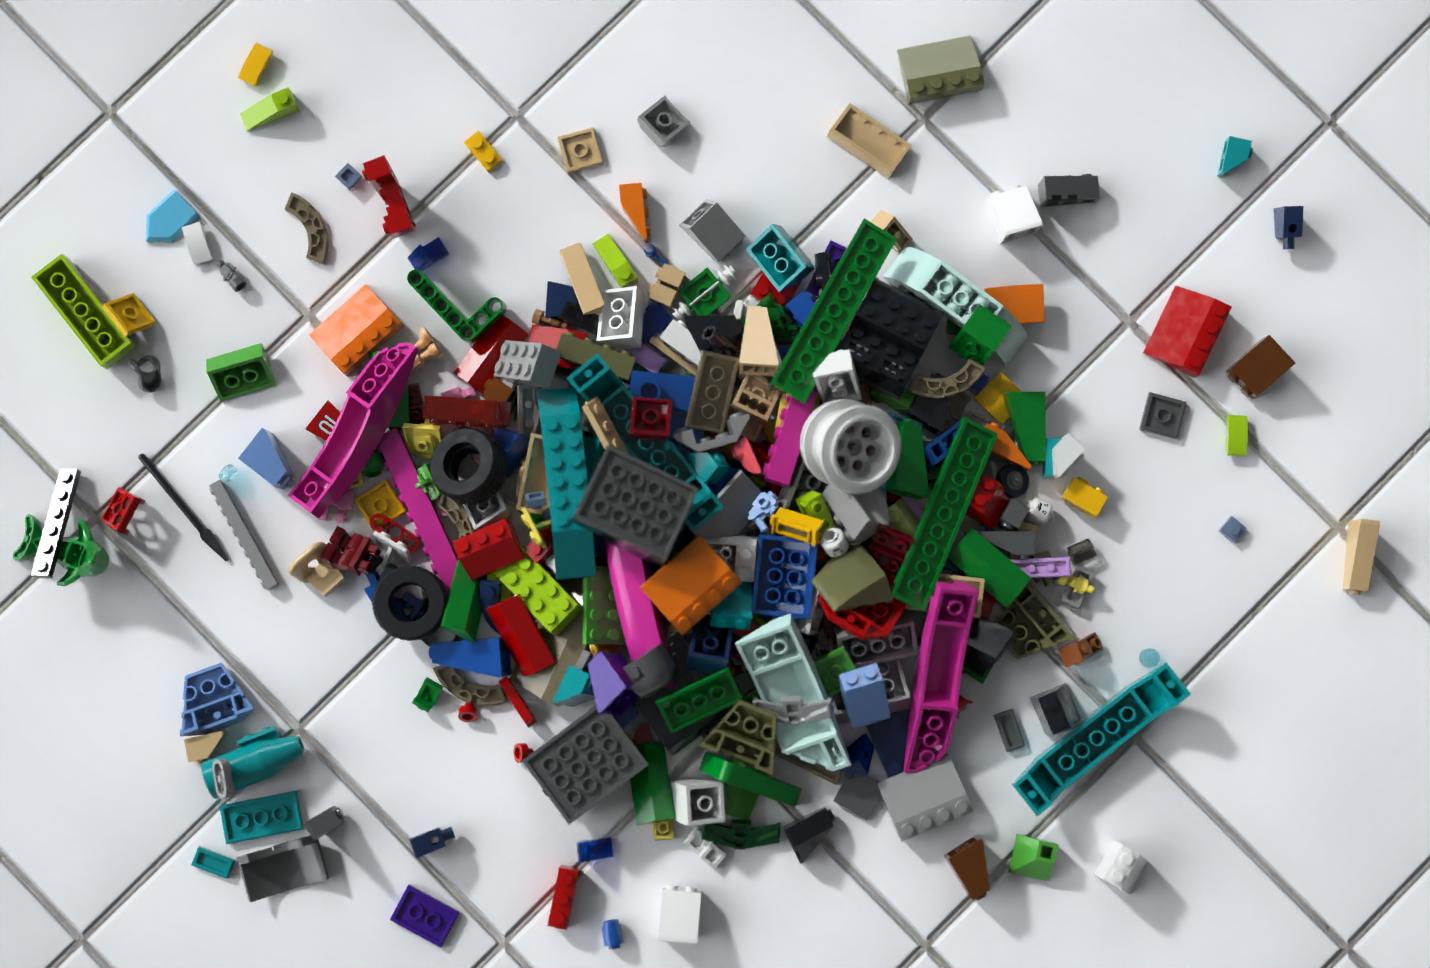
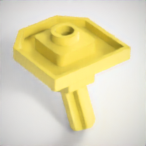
M430 408L427 410L424 423H404L402 426L408 450L418 457L432 458L436 446L443 439L441 426H436L438 416L436 409Z

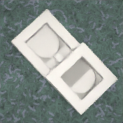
M201 222L182 227L193 264L197 265L212 260L213 256L206 241L207 237Z
M696 827L683 841L686 846L713 869L727 855L715 843L702 840V832Z

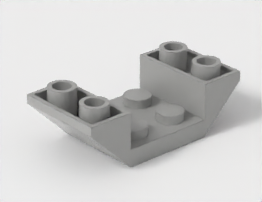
M743 411L729 416L730 419L726 421L728 432L718 434L714 440H710V437L695 441L693 430H687V427L673 431L674 434L670 436V440L691 453H701L730 445L738 440L750 416L749 414L744 415Z

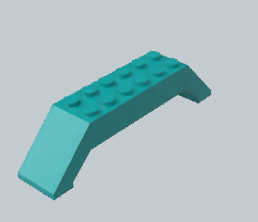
M598 353L567 378L586 402L595 397L599 398L631 456L699 488L684 520L693 532L724 508L722 503L670 439L655 441L636 439L629 436L633 394Z
M563 388L537 391L556 580L596 576L593 532L571 522L588 486L581 417L576 389Z
M1164 663L1124 687L1038 755L1014 781L1012 786L1034 814L1039 816L1052 805L1067 787L1154 718L1180 704L1191 693L1170 666Z

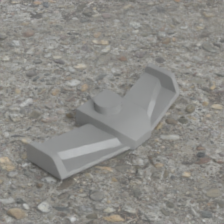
M783 696L782 704L759 700L757 697L753 698V705L777 714L776 722L801 725L833 718L832 697L827 700L807 704L803 703L802 696Z

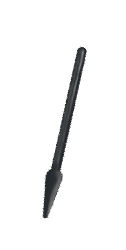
M140 454L138 456L139 460L198 530L200 538L224 561H228L227 555L212 531L203 526L147 456Z

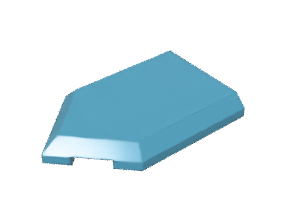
M174 189L147 214L146 242L173 243L183 234L182 227L195 223L201 216Z

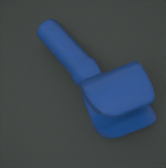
M648 243L649 247L652 248V251L646 252V250L643 249L645 255L647 257H654L662 265H664V263L667 264V262L663 258H661L658 253H656V249L653 246V244Z

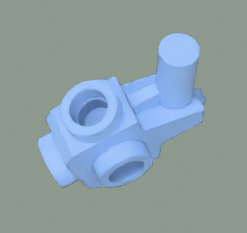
M770 491L768 493L761 492L753 502V508L749 511L748 519L753 520L762 533L769 530L763 520L767 516L770 518L779 509L778 497Z

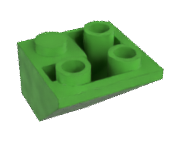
M1016 834L1008 872L1047 881L1055 864L1058 844Z

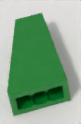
M1004 392L1003 398L1018 449L1031 465H1040V461H1046L1045 392Z
M903 419L901 422L895 423L900 434L901 453L896 469L886 481L885 491L918 500L928 498L929 488L921 425L914 423V420Z

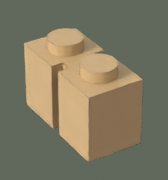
M664 263L662 268L659 267L655 275L657 282L655 285L651 284L647 293L650 295L649 301L670 310L677 296L676 293L686 276L685 272Z

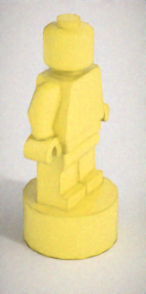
M1073 575L1059 577L1057 583L1063 586L1073 587L1074 590L1072 592L1084 594L1087 591L1092 594L1095 591L1094 587L1089 585V581L1082 575H1079L1080 577L1078 578Z

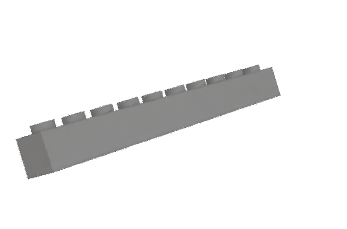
M218 480L209 485L211 488L209 490L216 497L217 505L221 506L222 514L227 517L228 525L232 526V532L235 537H238L239 545L244 548L245 556L249 557V563L252 568H255V574L258 579H261L262 587L266 590H271L278 586L277 578L224 482Z

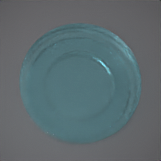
M233 464L225 466L219 473V479L223 483L229 482L237 474L238 469Z
M1147 648L1141 651L1139 660L1144 667L1152 668L1159 663L1160 656L1155 649Z

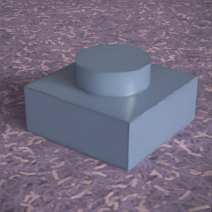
M349 163L335 176L349 190L363 178Z
M544 491L525 494L527 508L539 509L547 505Z
M1230 516L1218 531L1232 543H1235L1247 528L1233 516Z

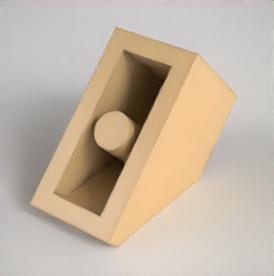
M880 210L871 221V223L897 238L893 248L899 253L912 241V237L896 217Z
M227 730L184 739L188 762L194 761L195 765L207 761L206 758L213 757L227 736Z

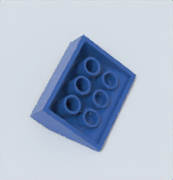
M759 534L752 613L775 616L791 614L794 618L810 619L814 586L811 581L815 576L818 543L813 547L810 543L791 537Z

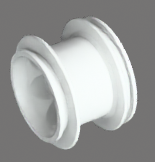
M838 399L824 403L808 417L801 432L800 451L804 464L817 479L826 484L831 483L839 490L847 493L863 494L877 489L893 474L900 458L901 439L895 422L883 410L865 405L856 400Z

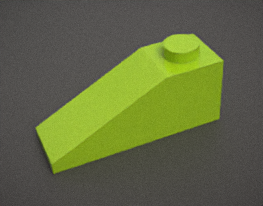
M287 87L270 94L241 112L240 115L248 132L298 112L300 109L294 94Z
M609 234L592 243L620 288L631 287L638 282L635 272Z

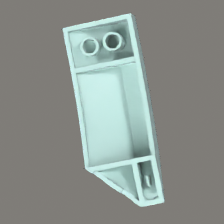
M791 614L774 619L735 642L761 700L782 704L783 696H802L803 703L807 704L828 699L812 657ZM834 712L833 718L801 725L776 722L775 734L782 753L787 755L793 754L800 757L801 760L814 765L815 763L823 765L830 771H836L851 765Z

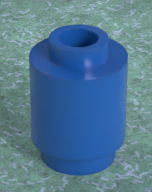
M619 920L603 921L604 946H608L609 949L620 948V944L624 942Z

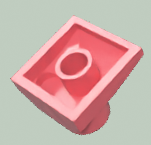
M743 437L733 443L734 448L731 449L735 460L737 462L740 461L743 467L754 476L764 477L762 467L749 439Z

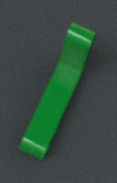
M415 269L407 275L408 283L452 330L467 343L476 342L507 310L505 302L497 297H493L467 319L426 274ZM417 275H421V281L415 284L414 278ZM433 288V296L427 297V291ZM446 302L447 308L444 311H440V304ZM499 302L501 305L500 309L494 312L492 307L495 303ZM459 315L460 321L454 325L452 320L455 316ZM486 316V317H487L486 323L483 324V325H480V324H479V319H480V317ZM468 329L473 330V335L470 338L465 337V332Z
M706 751L698 769L720 781L796 807L802 792L800 787L734 764Z

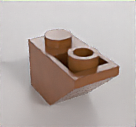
M1096 632L1058 649L1065 667L1085 661L1103 650Z

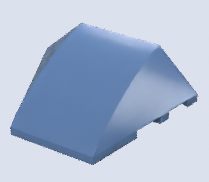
M223 663L185 676L184 708L181 714L183 720L180 736L206 735L244 721L255 710Z

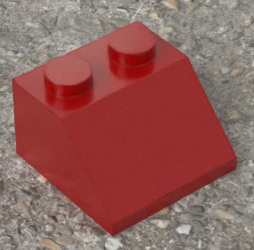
M983 473L966 511V515L990 530L994 529L1010 499L1006 496L1001 483Z

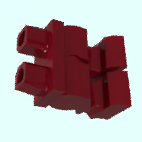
M337 526L329 539L331 543H327L320 558L326 566L333 569H343L346 572L360 576L361 573L370 574L373 564L368 560L370 557L378 558L382 550L369 537H364L357 533L350 537L346 530Z

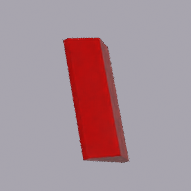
M503 315L475 342L453 373L484 395L486 389L483 386L489 378L491 380L494 378V368L499 361L500 350L505 340L524 342L529 334Z
M520 594L486 608L523 676L537 673L556 662Z

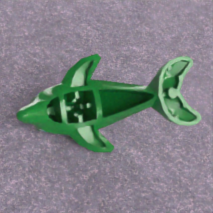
M31 514L25 517V536L20 546L13 553L15 561L27 560L38 551L43 530L39 520ZM81 519L77 521L79 537H63L57 563L65 568L67 572L57 581V586H67L74 583L80 577H96L104 573L109 564V555L103 546L93 541L88 525Z

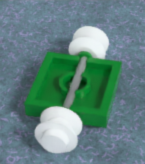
M725 265V271H718V279L706 268L678 290V293L687 304L679 302V308H672L674 311L671 313L677 321L685 322L684 317L691 316L690 310H693L697 316L711 315L727 302L731 295L722 285L730 286V280L732 279L737 281L735 276L738 274L733 267Z

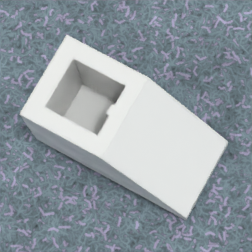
M1069 433L1052 449L1053 477L1056 479L1060 476L1064 478L1071 471L1069 466L1073 462L1077 464L1084 457L1082 452L1085 448Z

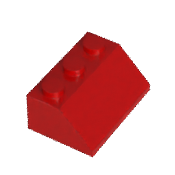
M506 518L452 541L458 559L472 581L525 558L513 523Z

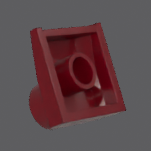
M633 396L629 436L636 439L655 441L669 439L672 399L665 400Z

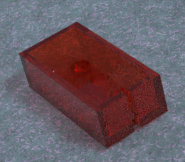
M424 395L423 419H429V423L502 429L503 425H509L511 402Z

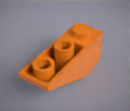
M642 183L620 184L621 207L643 241L647 243V237H651L650 225H646L645 218H649L648 207H644V200L647 199L646 188H642Z

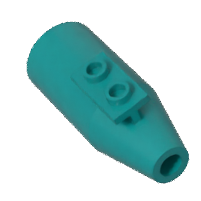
M266 727L259 733L248 734L243 739L238 740L237 743L241 748L202 762V775L211 796L214 799L219 798L216 793L212 769L214 760L225 758L231 764V777L235 787L234 792L272 778L303 756L305 748L299 736L280 738L281 734L275 727Z

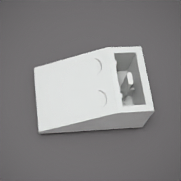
M732 536L704 539L741 581L754 582L758 537Z

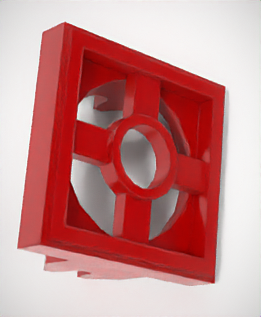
M118 487L101 521L115 531L128 535L130 530L126 529L139 503L144 505L146 500ZM129 498L130 503L125 510V504ZM121 505V509H120V511L117 513V509H118L119 506ZM123 515L120 522L116 523L118 517Z

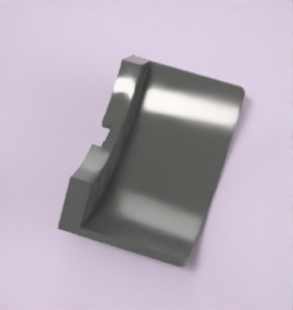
M311 835L274 845V850L270 847L237 857L249 902L329 879L319 839L313 840Z

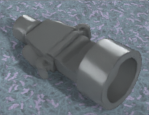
M223 260L217 261V266L221 268L220 273L223 276V280L229 281L230 286L235 292H239L246 287V280L235 272V269H237L229 262L225 263Z

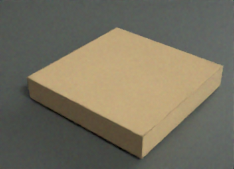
M594 127L557 137L567 174L604 164Z

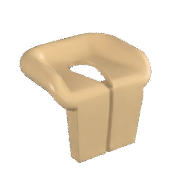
M317 542L291 563L289 574L303 583L310 582L326 597L346 578L339 568L333 569L325 565L320 555L327 544ZM315 559L319 564L317 567L308 566Z

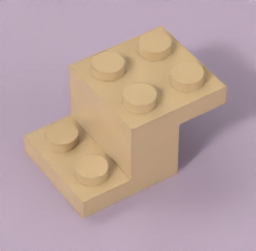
M745 374L739 389L731 399L726 421L730 419L729 416L743 411L744 415L749 414L750 418L739 437H747L751 443H754L763 424L768 421L781 391L779 389L770 391L766 378L760 375Z

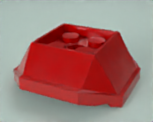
M882 570L887 576L891 591L896 575ZM821 594L818 597L827 619L861 640L886 639L906 606L905 603L893 598L891 603L881 602L876 603L874 606L863 605L858 606L856 609L834 612Z

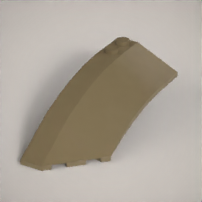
M606 554L605 557L595 558V566H608ZM558 580L583 606V580ZM583 610L557 636L550 633L536 619L535 622H538V629L556 662L537 673L523 676L518 666L515 665L510 680L540 699L559 707L561 704L553 702V699L568 666L575 667L583 650H586L589 645L583 644Z

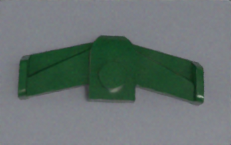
M732 819L731 827L717 823L702 824V840L739 850L779 843L781 823L778 822L777 824L751 828V820Z

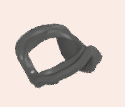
M145 356L139 361L136 359L128 360L130 367L138 374V385L142 391L152 393L160 387L161 366L155 356ZM148 360L154 366V370L151 372H144L139 369V366Z

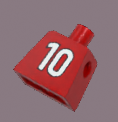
M327 400L305 430L327 441L340 412Z

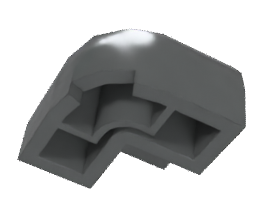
M661 642L646 651L639 658L625 665L623 669L633 683L631 686L633 691L642 698H648L664 689L673 680L675 663Z

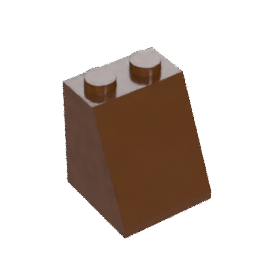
M1268 335L1254 344L1226 372L1228 373V378L1241 387V392L1246 397L1253 399L1295 364V361Z
M975 835L943 856L967 895L972 900L977 899L978 901L987 896L986 892L990 890L984 842Z

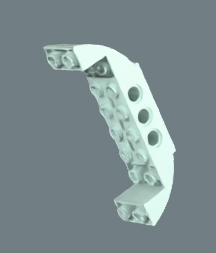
M905 247L883 276L895 287L899 288L900 285H903L930 306L943 311V315L961 329L979 304L1005 320L1012 327L991 354L992 358L1005 367L1028 337L1023 326L1004 305L948 264L926 252L912 247Z

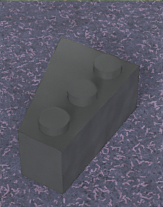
M1083 174L1081 176H1044L1038 184L1040 207L1096 203L1100 199L1098 176H1092V174Z

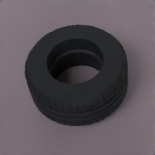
M476 428L457 429L446 435L436 446L430 463L431 478L436 488L455 502L464 505L480 504L495 495L504 483L508 469L507 456L500 443L485 432ZM479 452L480 465L476 473L465 481H459L458 468L461 461L467 455Z
M403 566L393 571L391 570L382 577L373 593L372 610L374 611L373 614L377 623L385 632L398 639L414 641L432 635L441 627L448 593L442 581L435 574L422 567ZM407 585L421 587L429 598L428 611L421 619L413 622L400 619L395 614L392 605L395 593Z

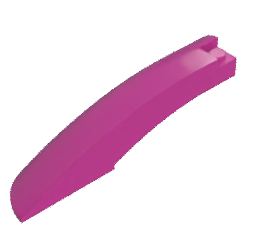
M398 343L395 347L384 348L370 360L347 390V398L327 441L311 466L288 495L318 519H320L330 504L336 506L363 470L383 437L410 377L418 352L416 346L408 343Z
M603 538L613 592L631 662L661 642L669 653L662 612L640 588L652 577L649 562L605 542L606 539ZM674 679L665 688H674Z
M954 580V583L937 582L934 596H931L912 690L904 773L919 772L927 769V764L933 763L936 760L939 761L950 745L959 709L958 700L966 646L979 595L978 590L974 586L962 581Z

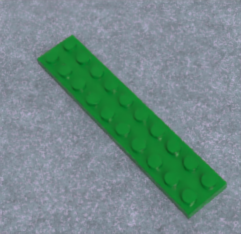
M865 218L862 220L770 385L802 404L806 402L816 384L813 373L826 357L834 352L896 242V237Z
M966 417L961 420L913 535L914 543L904 557L905 561L901 565L891 588V596L922 612L926 611L998 436L997 433Z

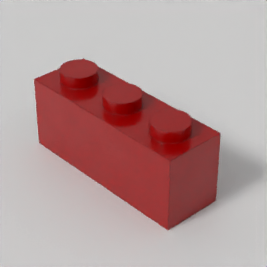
M560 865L547 926L567 930L580 871L579 868Z

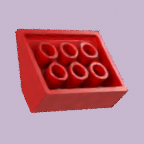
M1175 285L1143 354L1193 378L1199 376L1232 306L1215 298Z

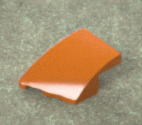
M1043 284L1001 286L984 289V292L1004 305L1021 325L1045 322Z

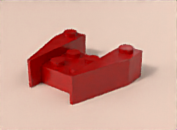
M385 155L363 163L364 170H362L365 181H370L386 205L389 206L386 207L388 215L383 217L385 223L382 224L386 235L390 234L394 239L415 231L416 224L411 216L401 190V185Z

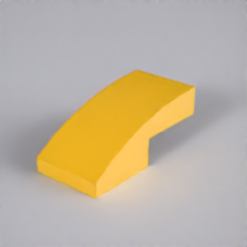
M255 43L243 64L238 78L253 86H257L264 68L268 67L274 51L259 43Z

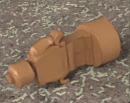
M536 309L533 314V324L541 325V323H545L556 328L569 329L568 323H562L554 318H545V312Z

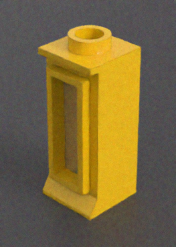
M780 507L770 518L772 534L774 532L810 543L813 547L816 546L823 534L818 532L824 524L823 520Z

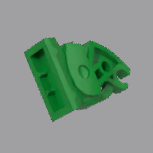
M770 292L756 306L767 307L774 341L795 340L797 334L792 335L790 330L794 329L797 331L798 325L792 324L790 316L779 303L774 302V295ZM746 315L742 319L743 324H745Z

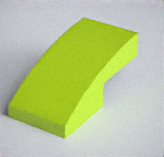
M1228 415L1226 418L1227 456L1246 457L1248 445L1247 416Z

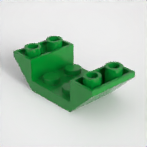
M979 304L948 348L965 360L971 359L983 366L1012 326L996 316L988 308Z

